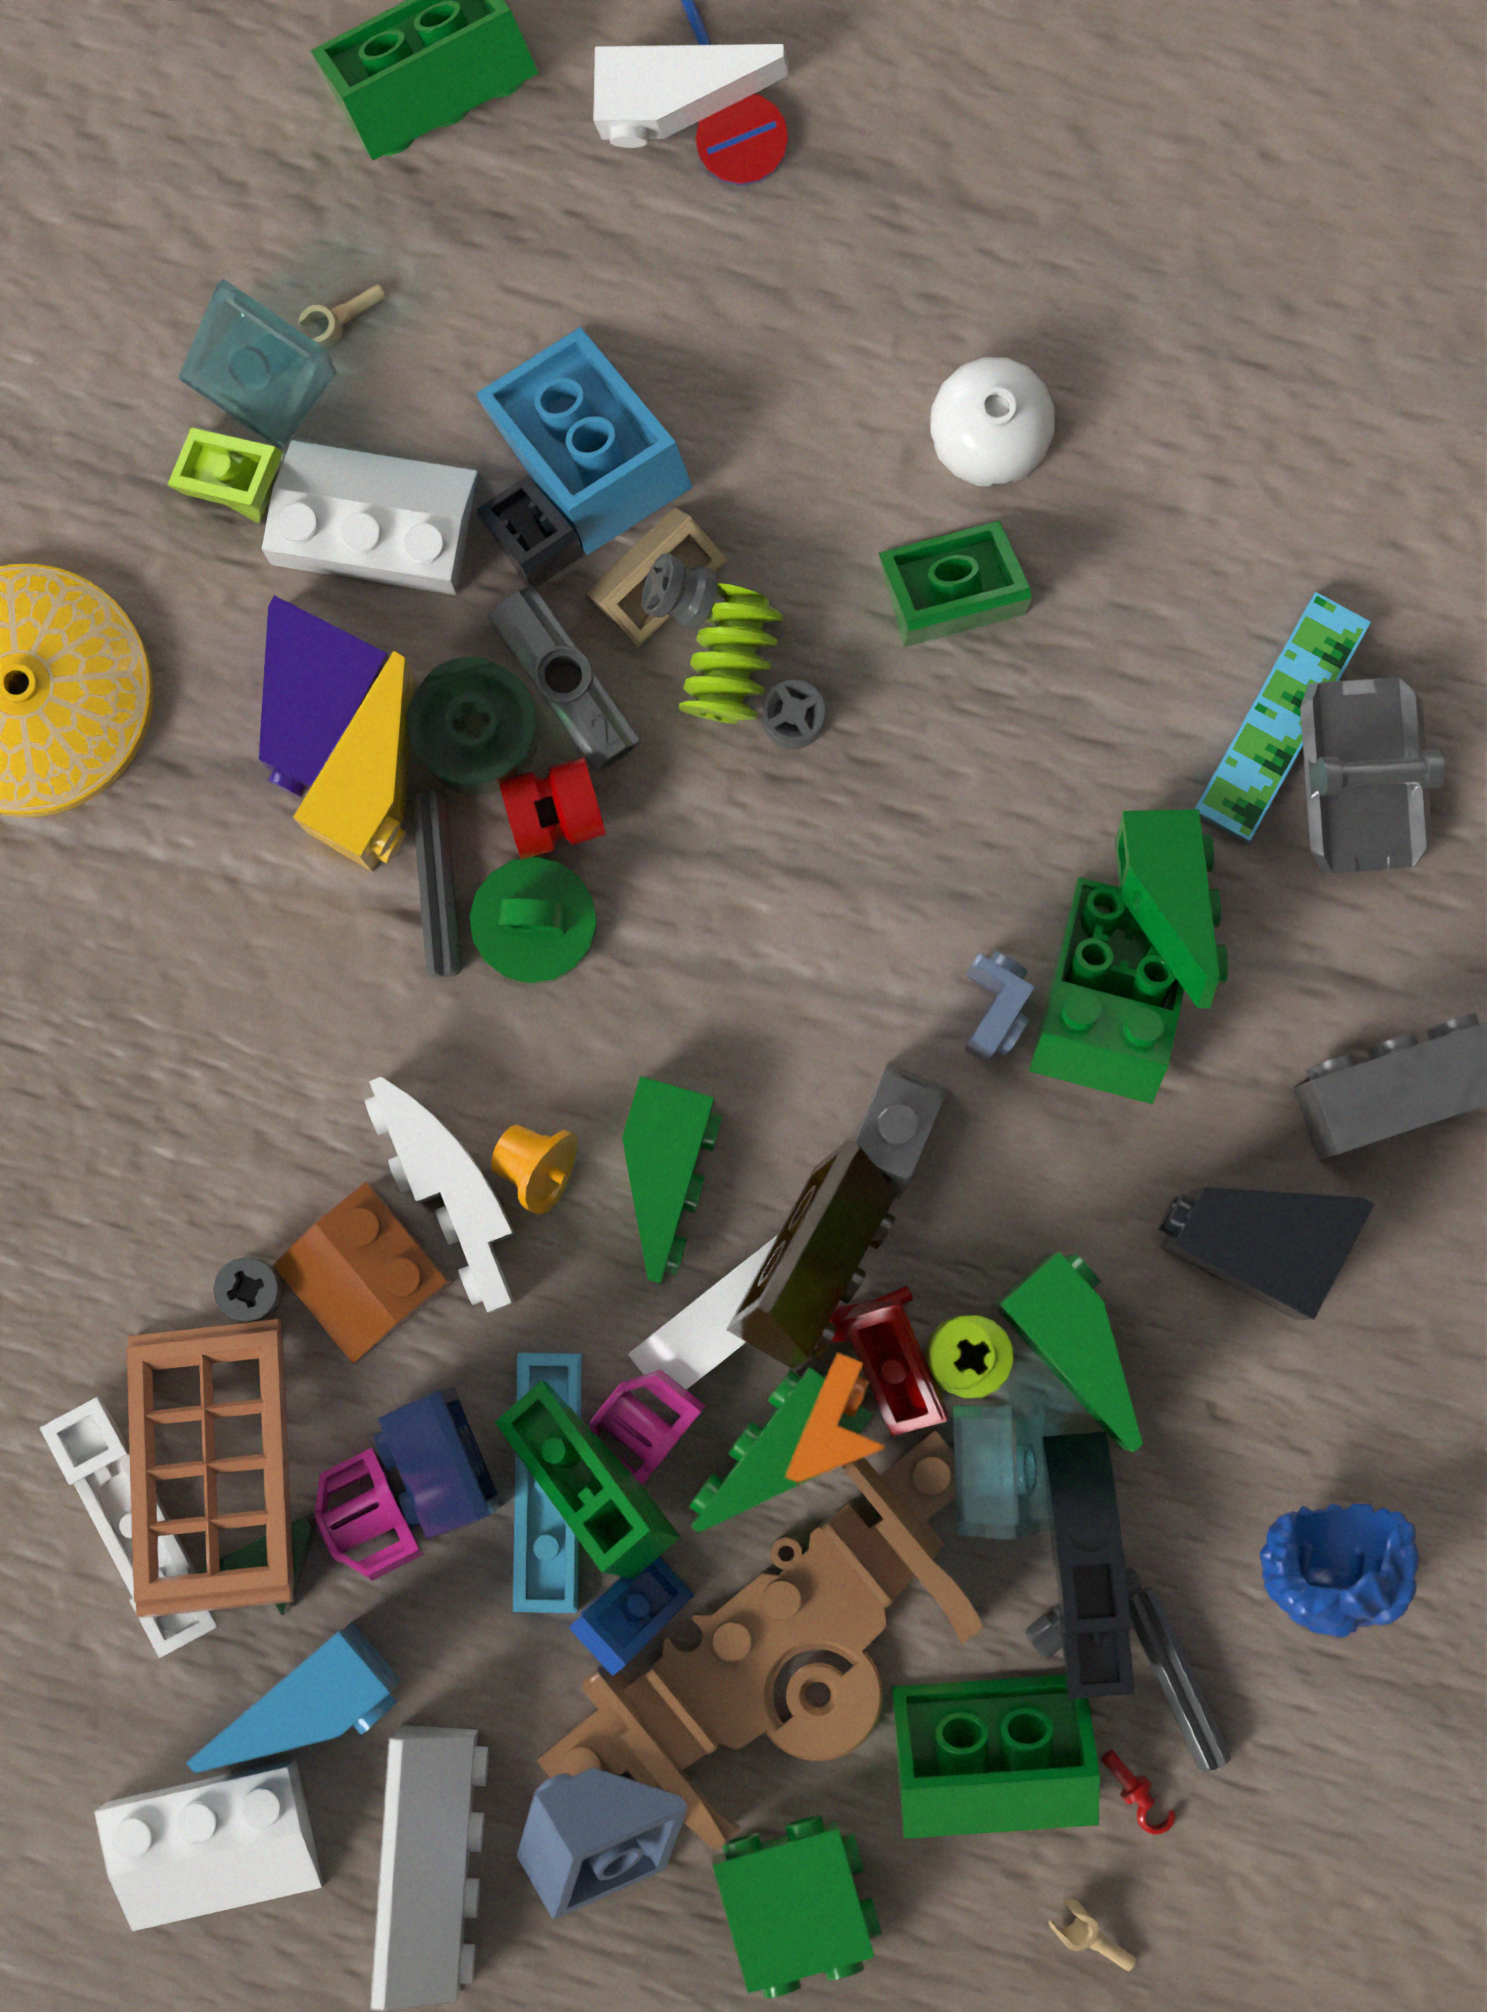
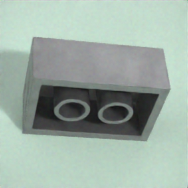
M1474 1012L1427 1029L1431 1041L1418 1044L1415 1033H1411L1366 1049L1370 1061L1357 1065L1353 1053L1306 1069L1310 1081L1294 1087L1318 1160L1487 1105V1022L1480 1024L1477 1014Z

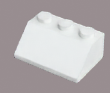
M291 440L272 488L262 552L269 563L274 566L457 595L478 473L475 470Z
M296 1758L108 1801L94 1811L107 1875L132 1931L319 1889L324 1886Z

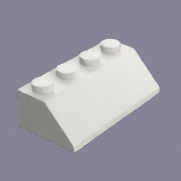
M401 1725L390 1738L371 2009L391 2010L456 2003L461 1992V1984H473L476 1948L475 1944H464L466 1918H477L480 1878H468L470 1852L482 1851L484 1834V1813L473 1812L475 1786L486 1787L489 1747L477 1746L478 1730Z

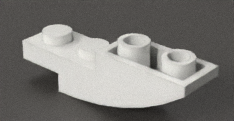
M382 1077L369 1081L375 1096L366 1099L365 1104L377 1134L382 1135L389 1132L398 1156L388 1159V1163L401 1195L412 1191L416 1202L419 1203L442 1196L445 1206L435 1209L447 1243L452 1245L460 1242L469 1264L459 1269V1274L471 1304L475 1305L483 1301L487 1312H494L514 1304L515 1301L492 1243L513 1236L515 1232L501 1201L484 1172L450 1130L417 1100Z

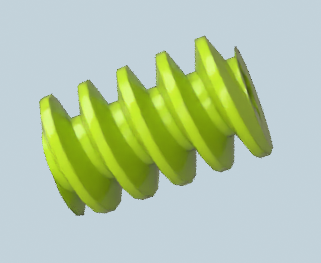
M717 583L715 598L720 603H713L706 618V621L715 627L700 629L696 641L708 651L692 654L690 661L692 668L703 676L686 678L683 688L696 700L681 702L678 709L699 718L721 723L738 724V721L757 720L759 712L743 703L745 696L764 695L765 688L750 679L751 672L770 671L772 664L757 655L756 652L757 648L777 646L778 639L762 629L764 623L783 622L784 615L769 606L770 600L760 593L739 586Z
M979 1315L955 1316L940 1323L930 1334L925 1347V1359L935 1383L944 1391L963 1398H982L997 1391L1008 1379L1013 1365V1347L1006 1332L994 1321ZM960 1341L967 1345H981L983 1351L976 1357L980 1368L976 1372L966 1367L956 1369L954 1362L961 1356L957 1348V1344Z

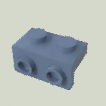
M996 951L990 959L978 953L965 974L969 979L997 995L964 1048L984 1062L995 1051L1006 1056L1008 1051L1010 1052L1030 1019L1020 1013V1010L1034 989V986L1023 980L1028 971L1014 960Z

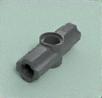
M533 584L523 590H518L500 602L488 614L492 624L537 687L542 700L552 709L595 773L612 766L641 743L637 734L592 671L587 657L574 645ZM560 665H571L582 673V680L574 691L557 693L547 686L550 672Z

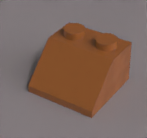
M364 1182L315 1222L273 1264L274 1268L352 1364L359 1361L453 1283L376 1187L368 1182Z

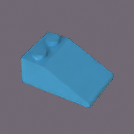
M581 327L476 393L479 402L535 485L574 529L579 538L580 546L587 555L693 488L674 439Z
M351 1622L186 1762V1764L194 1773L336 1738L341 1736L352 1725L362 1735L397 1703L390 1692L402 1680L355 1624Z

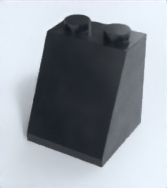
M1203 1187L1189 1191L1188 1195L1182 1194L1180 1197L1175 1196L1158 1226V1230L1167 1234L1160 1248L1294 1320H1314L1375 1204L1362 1197Z

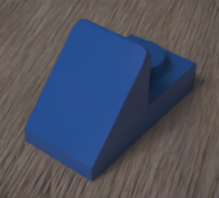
M659 1556L634 1579L621 1576L616 1579L581 1612V1615L568 1628L613 1676L685 1606L694 1594Z

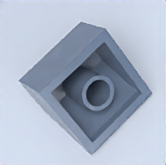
M590 1768L572 1777L568 1773H562L548 1779L535 1792L516 1856L552 1919L555 1920L666 1870L688 1806L681 1796L599 1769Z

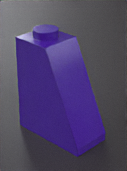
M275 595L268 605L259 760L267 769L272 771L268 779L270 783L296 797L302 798L306 789L310 790L388 661L389 656L386 652Z

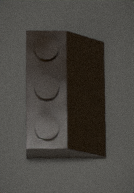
M848 1139L814 1167L726 1329L791 1369L808 1360L810 1356L818 1360L825 1352L837 1329V1326L829 1322L839 1302L848 1304L858 1291L866 1275V1271L859 1267L861 1260L869 1246L876 1250L882 1244L895 1220V1216L888 1213V1210L897 1192L858 1144Z

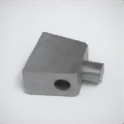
M887 1063L854 1143L863 1149L879 1171L882 1172L883 1176L897 1192L895 1198L900 1199L911 1179L945 1097L946 1087Z

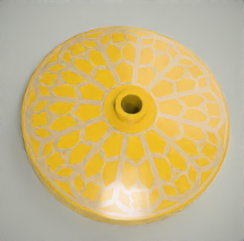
M40 564L0 566V815L28 818L58 814L76 808L104 792L124 773L137 755L146 736L153 710L154 684L151 663L137 628L115 600L101 588L75 573L57 567ZM24 674L27 675L29 679L27 690L19 695L10 694V686L17 684L18 677Z

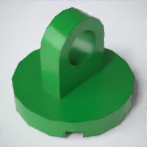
M540 857L511 860L492 871L476 891L469 915L472 940L485 963L504 978L528 985L555 982L575 969L591 950L597 928L594 900L581 878L562 863Z

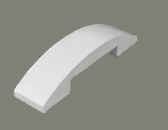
M777 1236L628 1354L643 1375L661 1369L687 1390L746 1343L726 1329Z
M96 1397L40 1427V1430L68 1484H74L133 1597L129 1601L136 1613L133 1591L129 1444L101 1399ZM156 1494L157 1521L170 1520ZM178 1535L158 1536L159 1578L194 1573L195 1570ZM212 1610L139 1618L159 1658L218 1627Z

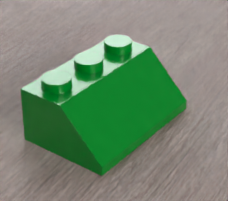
M405 0L310 50L353 132L372 161L383 155L392 156L403 152L411 146L417 137L438 126L447 127L458 123L467 116L472 108L493 97L501 98L515 93L522 87L524 81L539 74L512 11L504 0Z
M1065 1675L892 1686L898 1783L904 1839L1099 1825L1100 1772L1089 1699H1068Z

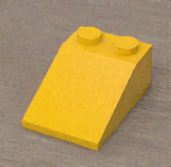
M393 651L293 816L307 834L373 872L379 860L388 864L393 859L407 833L400 826L405 819L416 678L406 658Z

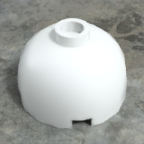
M982 357L960 366L941 384L931 407L930 426L935 451L939 460L956 477L977 486H993V484H1005L1012 480L1016 482L1026 478L1043 462L1055 434V407L1045 383L1028 366L1007 357Z

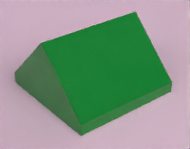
M1000 520L879 553L881 567L904 648L1023 616L1026 614L1032 599L1030 586Z

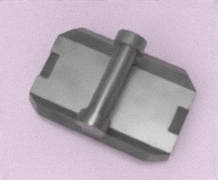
M1399 677L1309 684L1300 707L1310 849L1323 874L1412 868L1416 866L1432 843L1429 789L1442 787L1445 779V764L1442 753L1438 749L1426 750L1422 699Z

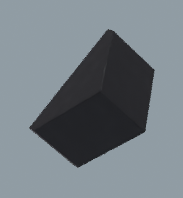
M528 475L476 509L479 517L527 587L532 584L535 588L582 557L580 541L574 529Z

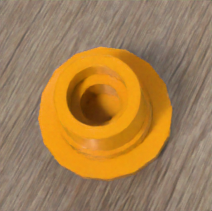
M515 1124L508 1128L499 1139L492 1154L491 1170L493 1173L516 1185L518 1199L523 1208L538 1215L549 1212L558 1203L570 1178L578 1145L577 1135L564 1129L551 1137L549 1135H540L519 1124Z

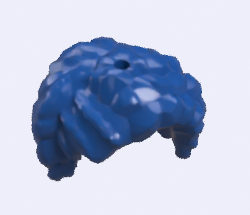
M1330 1504L1326 1509H1316L1315 1511L1301 1506L1298 1512L1291 1511V1513L1281 1515L1268 1529L1267 1542L1259 1552L1263 1568L1262 1578L1265 1581L1264 1588L1271 1600L1277 1603L1279 1608L1285 1611L1292 1621L1302 1627L1309 1628L1314 1633L1343 1638L1349 1636L1350 1633L1356 1632L1358 1627H1370L1373 1624L1379 1626L1392 1624L1405 1614L1416 1594L1417 1583L1414 1577L1419 1565V1554L1415 1542L1416 1529L1413 1523L1406 1520L1404 1513L1397 1511L1391 1513L1389 1509L1384 1507L1375 1512L1372 1504H1352L1344 1510L1337 1504Z

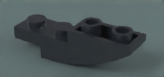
M1107 1432L1041 1437L1053 1566L1056 1568L1067 1698L1080 1699L1135 1694L1129 1636L1131 1619L1127 1579Z

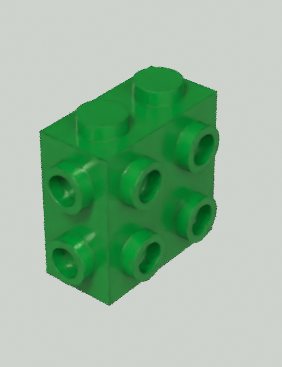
M822 1815L801 1818L784 1825L786 1835L761 1842L759 1833L742 1835L727 1840V1843L722 1846L724 1853L712 1857V1867L748 1994L762 1990L764 1998L783 1996L799 1990L802 1987L800 1982L802 1978L825 1972L827 1980L842 1979L865 1969L863 1961L875 1958L871 1939L883 1936L872 1897L859 1900L853 1875L865 1871L855 1835L853 1833L842 1837L837 1820L824 1824Z

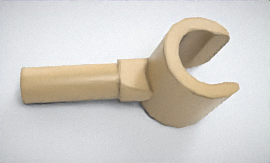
M377 284L349 302L342 303L332 310L322 305L307 307L301 313L299 323L306 327L314 324L322 317H327L329 321L327 331L315 337L311 342L319 347H331L340 340L344 324L351 321L354 316L385 299L386 296L382 288Z
M1072 1898L1064 1900V1904L1077 1916L1071 1925L1060 1927L1052 1920H1049L1050 1928L1068 1949L1081 1951L1089 1947L1094 1951H1098L1126 1971H1130L1134 1967L1136 1957L1107 1939L1103 1933L1098 1931L1097 1922L1078 1900Z

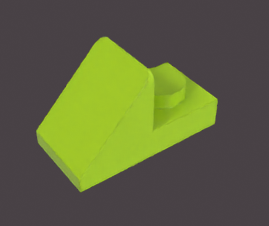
M191 427L167 485L184 495L227 505L250 520L260 523L283 463V451L275 446Z

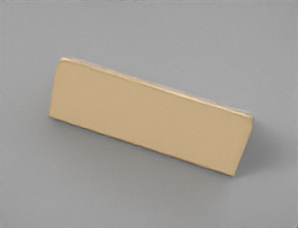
M676 508L669 511L586 593V596L637 647L646 641L670 617L667 614L664 617L657 618L646 614L642 608V591L645 579L658 557L668 553L679 557L685 567L693 568L694 566L702 565L712 569L714 572L728 561L691 516Z

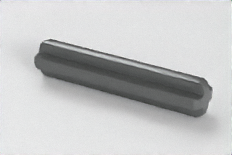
M439 789L421 790L413 793L412 807L426 971L431 977H450L460 974L461 957L447 796L443 790Z
M1151 1587L1142 1588L1128 1597L1130 1619L1197 1767L1203 1773L1216 1770L1231 1760V1753L1157 1592Z

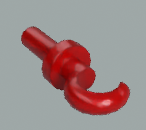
M1111 1749L1103 1754L1100 1760L1123 1786L1120 1797L1128 1805L1135 1802L1138 1804L1136 1816L1140 1827L1147 1833L1154 1835L1169 1831L1176 1819V1814L1173 1810H1169L1167 1819L1160 1825H1152L1146 1821V1813L1155 1803L1154 1798L1148 1792L1151 1788V1782L1144 1775L1135 1777L1114 1750Z

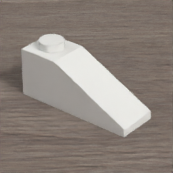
M784 44L595 47L593 121L601 139H610V143L618 147H642L647 144V139H664L788 77L789 62Z

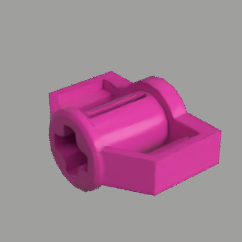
M659 1369L627 1381H622L591 1419L590 1429L600 1439L601 1427L645 1461L636 1471L612 1452L643 1485L706 1405ZM644 1386L678 1413L680 1418L672 1426L632 1394L630 1390Z
M373 1448L320 1474L314 1519L328 1550L336 1561L343 1562L373 1581L424 1555L413 1530H411L407 1523L398 1495L385 1472L378 1454ZM369 1475L371 1476L375 1488L327 1511L329 1495ZM395 1528L400 1538V1541L359 1562H355L344 1554Z

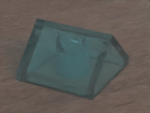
M223 279L216 285L178 379L281 449L286 445L337 374L328 350Z
M1044 1402L953 1405L957 1535L995 1539H1018L1048 1531V1504L1041 1437L1045 1436Z

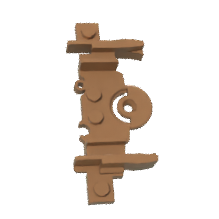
M932 1430L881 1474H878L864 1457L842 1465V1469L881 1515L879 1519L868 1527L852 1506L847 1504L839 1511L832 1513L810 1532L809 1547L803 1553L799 1542L794 1538L783 1536L776 1539L771 1545L770 1557L773 1564L783 1570L778 1574L761 1572L712 1614L694 1613L692 1620L702 1631V1640L696 1648L692 1650L679 1649L674 1645L672 1639L667 1636L664 1638L662 1655L630 1682L620 1670L612 1676L603 1665L598 1666L586 1676L582 1684L583 1691L596 1706L597 1710L592 1712L539 1756L536 1762L549 1778L562 1773H568L572 1777L590 1768L599 1769L617 1776H621L628 1770L638 1783L654 1788L660 1785L663 1791L683 1798L688 1806L683 1821L707 1845L717 1850L727 1843L728 1838L740 1831V1825L714 1806L685 1772V1768L706 1754H711L717 1750L718 1744L738 1751L764 1732L780 1749L805 1760H832L858 1748L874 1730L879 1720L883 1703L882 1682L878 1669L864 1649L887 1627L885 1609L915 1577L918 1578L945 1612L961 1645L983 1628V1624L967 1596L951 1576L933 1560L945 1543L927 1522L975 1482L976 1479L935 1430ZM783 1546H790L794 1554L791 1559L783 1560L778 1555L779 1549ZM822 1649L841 1655L853 1665L844 1674L836 1667L823 1662H813L800 1667L791 1676L786 1689L787 1705L793 1716L785 1723L780 1720L774 1705L773 1689L778 1673L791 1658L804 1651ZM814 1682L825 1683L830 1689V1699L822 1706L811 1705L806 1699V1689Z

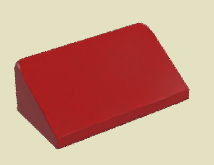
M901 1301L865 1302L855 1305L841 1321L859 1362L863 1363V1372L866 1379L869 1380V1386L891 1436L948 1421L950 1415Z

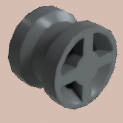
M668 553L662 554L655 560L645 579L642 591L643 611L657 618L668 614L675 617L676 622L680 626L688 629L698 628L707 618L714 603L717 590L716 573L702 565L694 566L693 568L685 567L679 557Z
M789 679L778 683L768 692L763 702L762 724L766 735L774 744L785 749L798 750L809 746L819 737L824 727L826 706L823 697L813 685L803 680ZM787 722V723H789V724H793V725H796V726H790V725H788V724H785V725H783V726H781V725Z
M243 1257L233 1259L222 1267L216 1276L213 1291L215 1302L224 1314L234 1320L253 1322L263 1320L276 1311L282 1301L284 1287L282 1277L274 1266L265 1260Z

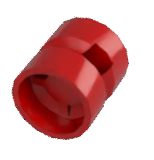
M585 757L550 766L548 775L544 778H540L533 771L498 780L521 860L555 851L559 839L565 838L572 845H577L607 836ZM552 796L559 819L541 823L535 801Z

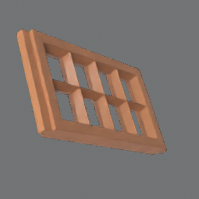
M278 1319L128 1336L126 1354L134 1602L136 1603V1616L145 1618L293 1602L294 1573L284 1345L281 1322ZM259 1358L261 1399L213 1404L212 1364ZM199 1365L201 1405L154 1410L152 1370ZM261 1413L263 1454L215 1459L214 1418ZM201 1420L203 1461L155 1466L154 1425ZM264 1469L265 1510L218 1515L216 1474ZM203 1475L205 1516L157 1521L156 1480ZM266 1525L268 1566L220 1571L218 1530ZM205 1531L207 1573L159 1578L158 1536Z

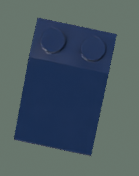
M455 1387L439 1390L377 1418L382 1431L373 1434L374 1441L386 1469L390 1470L397 1467L407 1491L398 1494V1499L411 1530L422 1527L426 1539L486 1518L503 1506Z

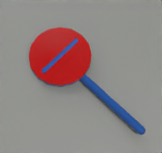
M681 0L698 45H712L695 1ZM752 94L700 120L695 137L698 156L708 172L722 182L740 186L758 183L774 173L785 158L789 141L784 117L775 104L758 94Z

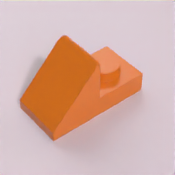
M836 1352L786 1471V1478L799 1483L886 1448L882 1443L837 1425L842 1413L854 1418L864 1396L869 1380L858 1376L863 1363Z

